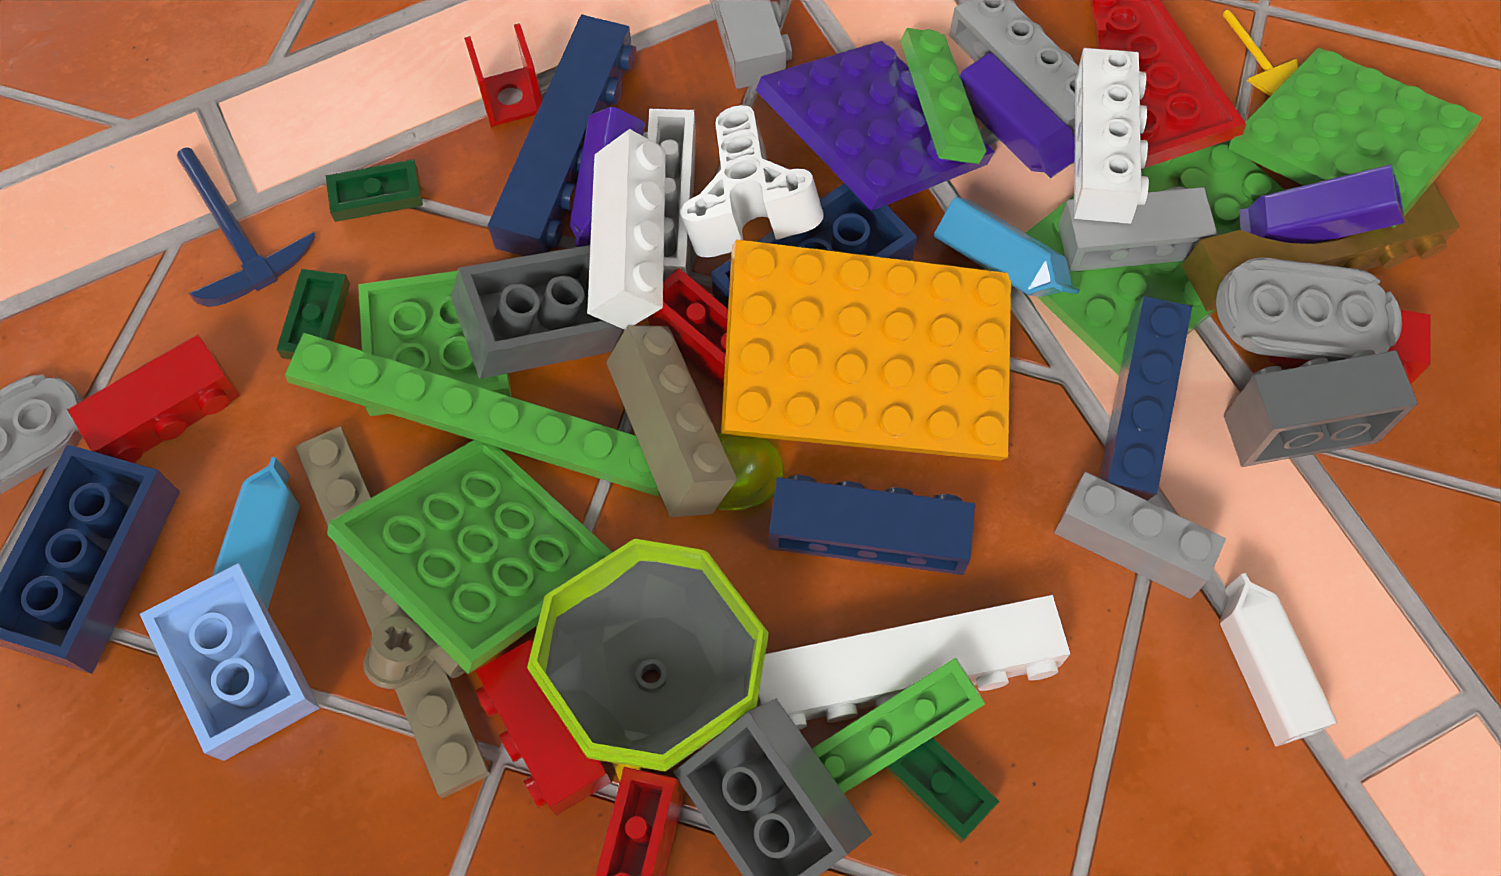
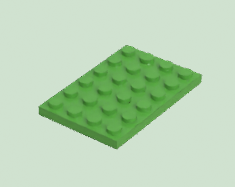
M1229 141L1141 169V176H1148L1149 179L1148 192L1165 191L1178 186L1185 187L1186 189L1204 187L1217 235L1241 230L1239 210L1249 208L1260 196L1284 191L1285 189L1251 160L1228 150ZM1066 202L1026 232L1029 236L1064 257L1065 254L1058 223ZM1184 261L1070 272L1072 285L1080 289L1078 294L1059 292L1043 297L1036 296L1118 376L1120 374L1131 313L1143 296L1192 306L1187 335L1217 311V309L1206 312L1182 267Z

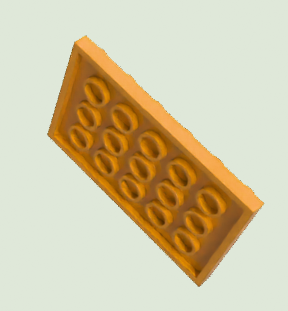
M736 239L732 245L721 434L999 461L1008 458L1011 280L1008 273Z

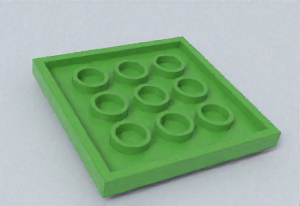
M1318 47L1246 121L1243 135L1231 139L1228 150L1302 185L1392 164L1399 183L1405 216L1475 133L1482 117L1467 111L1458 104L1448 103L1425 93L1418 87L1408 86L1383 75L1378 70L1366 68L1343 58L1338 53L1326 51Z
M476 440L469 442L329 521L327 535L467 674L474 671L538 625L545 595L613 553L499 447Z

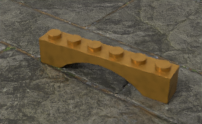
M1432 183L1404 216L1405 223L1399 224L1395 228L1391 226L1354 234L1337 241L1317 244L1286 243L1262 238L1243 230H1237L1201 239L1184 261L1182 267L1207 312L1217 309L1216 296L1223 278L1231 270L1250 259L1272 258L1354 268L1363 271L1382 266L1383 269H1389L1401 264L1408 258L1419 256L1421 259H1427L1440 253L1447 247L1446 240L1460 227V224Z

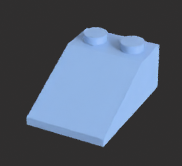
M239 563L140 614L205 754L225 761L320 709L296 659Z

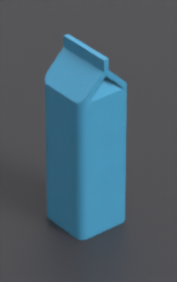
M955 197L934 233L935 238L986 270L1008 273L1011 285L1027 295L1043 297L1059 292L1078 294L1080 289L1072 285L1068 263L1063 255L971 200Z
M271 457L269 466L250 476L242 483L212 574L214 576L239 563L267 610L300 508L299 502L287 485L290 475L276 457Z

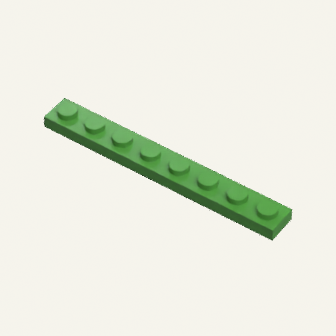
M303 333L285 373L288 383L657 497L660 493L636 435Z

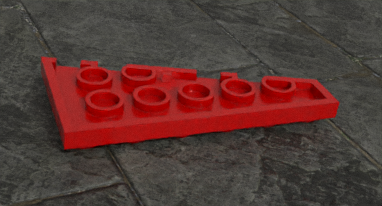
M1090 0L1097 48L1139 52V71L1146 72L1145 92L1142 100H1140V105L1147 106L1146 125L1144 132L1140 134V140H1147L1148 142L1147 159L1144 168L1243 135L1246 122L1160 0Z

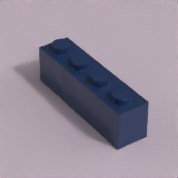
M1143 296L1131 313L1099 478L1148 501L1158 492L1192 306Z
M791 475L788 478L777 477L769 528L768 549L964 575L971 557L975 503L963 502L960 497L952 494H938L932 498L917 496L908 489L897 487L878 491L865 489L862 484L852 481H841L833 485L817 483L814 478L805 475Z

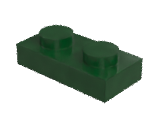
M414 159L325 175L330 213L335 222L423 206L419 173Z
M301 269L276 349L281 358L292 360L303 333L334 342L350 287L346 274Z
M933 737L885 767L960 843L969 836L1000 802Z

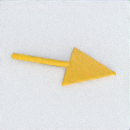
M1225 10L1223 17L1265 71L1248 78L1246 81L1271 96L1298 69L1297 59L1273 67L1230 10Z

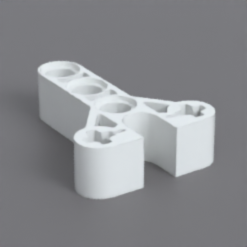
M744 105L733 106L720 113L716 118V130L722 170L700 195L688 200L682 206L680 212L695 253L701 257L708 258L732 252L734 241L736 239L743 240L742 229L744 225L757 217L769 218L776 240L803 233L818 226L823 220L824 213L812 174L805 169L789 170L767 161L765 145L751 107Z

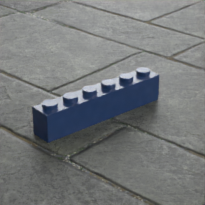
M583 14L580 15L489 220L488 228L495 249L520 256H530L550 252L551 247L556 248L559 245L563 234L564 216L567 210L572 211L588 117L591 114L611 107V104L616 105L619 102L625 71H631L635 63L636 46L631 44L629 26Z

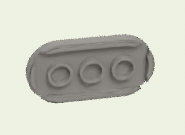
M1254 258L1231 270L1221 281L1216 296L1218 317L1226 333L1242 348L1260 355L1304 360L1326 358L1329 362L1344 360L1364 350H1374L1375 354L1387 352L1391 346L1395 345L1402 328L1401 311L1391 291L1385 293L1383 288L1378 285L1381 282L1371 273L1354 268L1272 258Z
M31 375L19 379L0 390V495L59 461L67 444L76 447L83 438L67 409L83 401L84 398L67 381L60 378H46L44 375Z

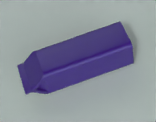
M988 53L961 72L959 77L961 78L973 114L1031 171L1044 172L1052 178L1075 162V139L1070 127L996 56Z
M616 107L606 108L588 117L570 227L576 236V247L591 245L595 154L629 129L642 136L644 134V121Z
M1392 164L1260 196L1249 208L1239 210L1241 230L1262 238L1286 243L1314 244L1405 223L1400 187Z

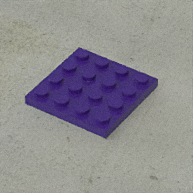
M883 41L761 76L756 88L760 96L871 211L986 166L995 153L983 140L987 151L979 164L938 158L909 67L897 56L894 49Z

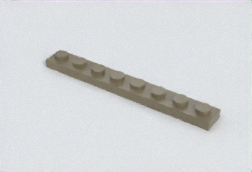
M341 427L295 446L328 526L329 521L372 498L346 434ZM335 543L373 634L375 626L381 620L391 615L382 606V600L387 593ZM437 662L409 681L408 684L395 688L436 791L442 799L491 775L450 677Z

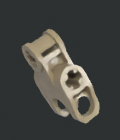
M388 594L384 596L382 606L391 615L381 620L375 626L370 640L371 646L367 649L363 661L364 673L372 683L386 689L400 688L436 662L451 678L459 677L465 673Z

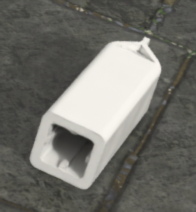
M1246 573L1241 574L1225 588L1229 599L1219 623L1275 747L1319 733L1337 724L1338 722L1278 596L1251 583Z

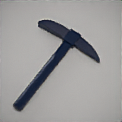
M189 147L178 151V161L242 262L241 267L243 268V270L190 292L189 294L194 302L207 307L219 306L236 300L254 289L259 291L276 282L278 276L288 271L305 255L314 242L315 232L266 258L258 255L195 152Z

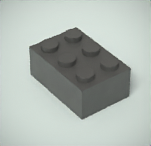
M590 245L458 268L451 300L479 379L613 351L623 329L587 314Z
M1364 350L1344 360L1329 362L1326 358H1318L1308 361L1298 368L1282 370L1279 366H1272L1259 370L1252 375L1246 387L1236 397V400L1224 415V419L1241 467L1378 443L1418 402L1397 350L1375 354L1374 350Z
M777 698L748 711L673 772L743 876H819L873 835Z

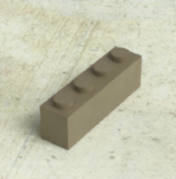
M627 325L606 364L669 517L712 514L737 481V478L669 326Z

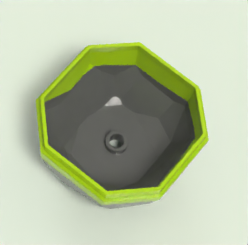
M633 539L545 595L527 668L587 758L667 771L729 728L748 711L757 708L769 633L707 551ZM649 670H655L661 675V678L656 683L650 684L646 683L642 676Z

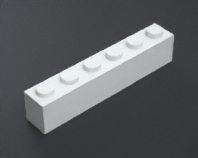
M1053 595L765 654L758 705L761 706L777 698L800 730L807 726L806 720L826 716L827 722H841L856 717L858 709L872 706L878 707L954 658L958 659L974 685L977 684L979 691H987L1007 685L1009 683L1008 678L1027 674L1028 680H1040L1051 677L1059 672L1057 667L1064 663L1070 655V651Z

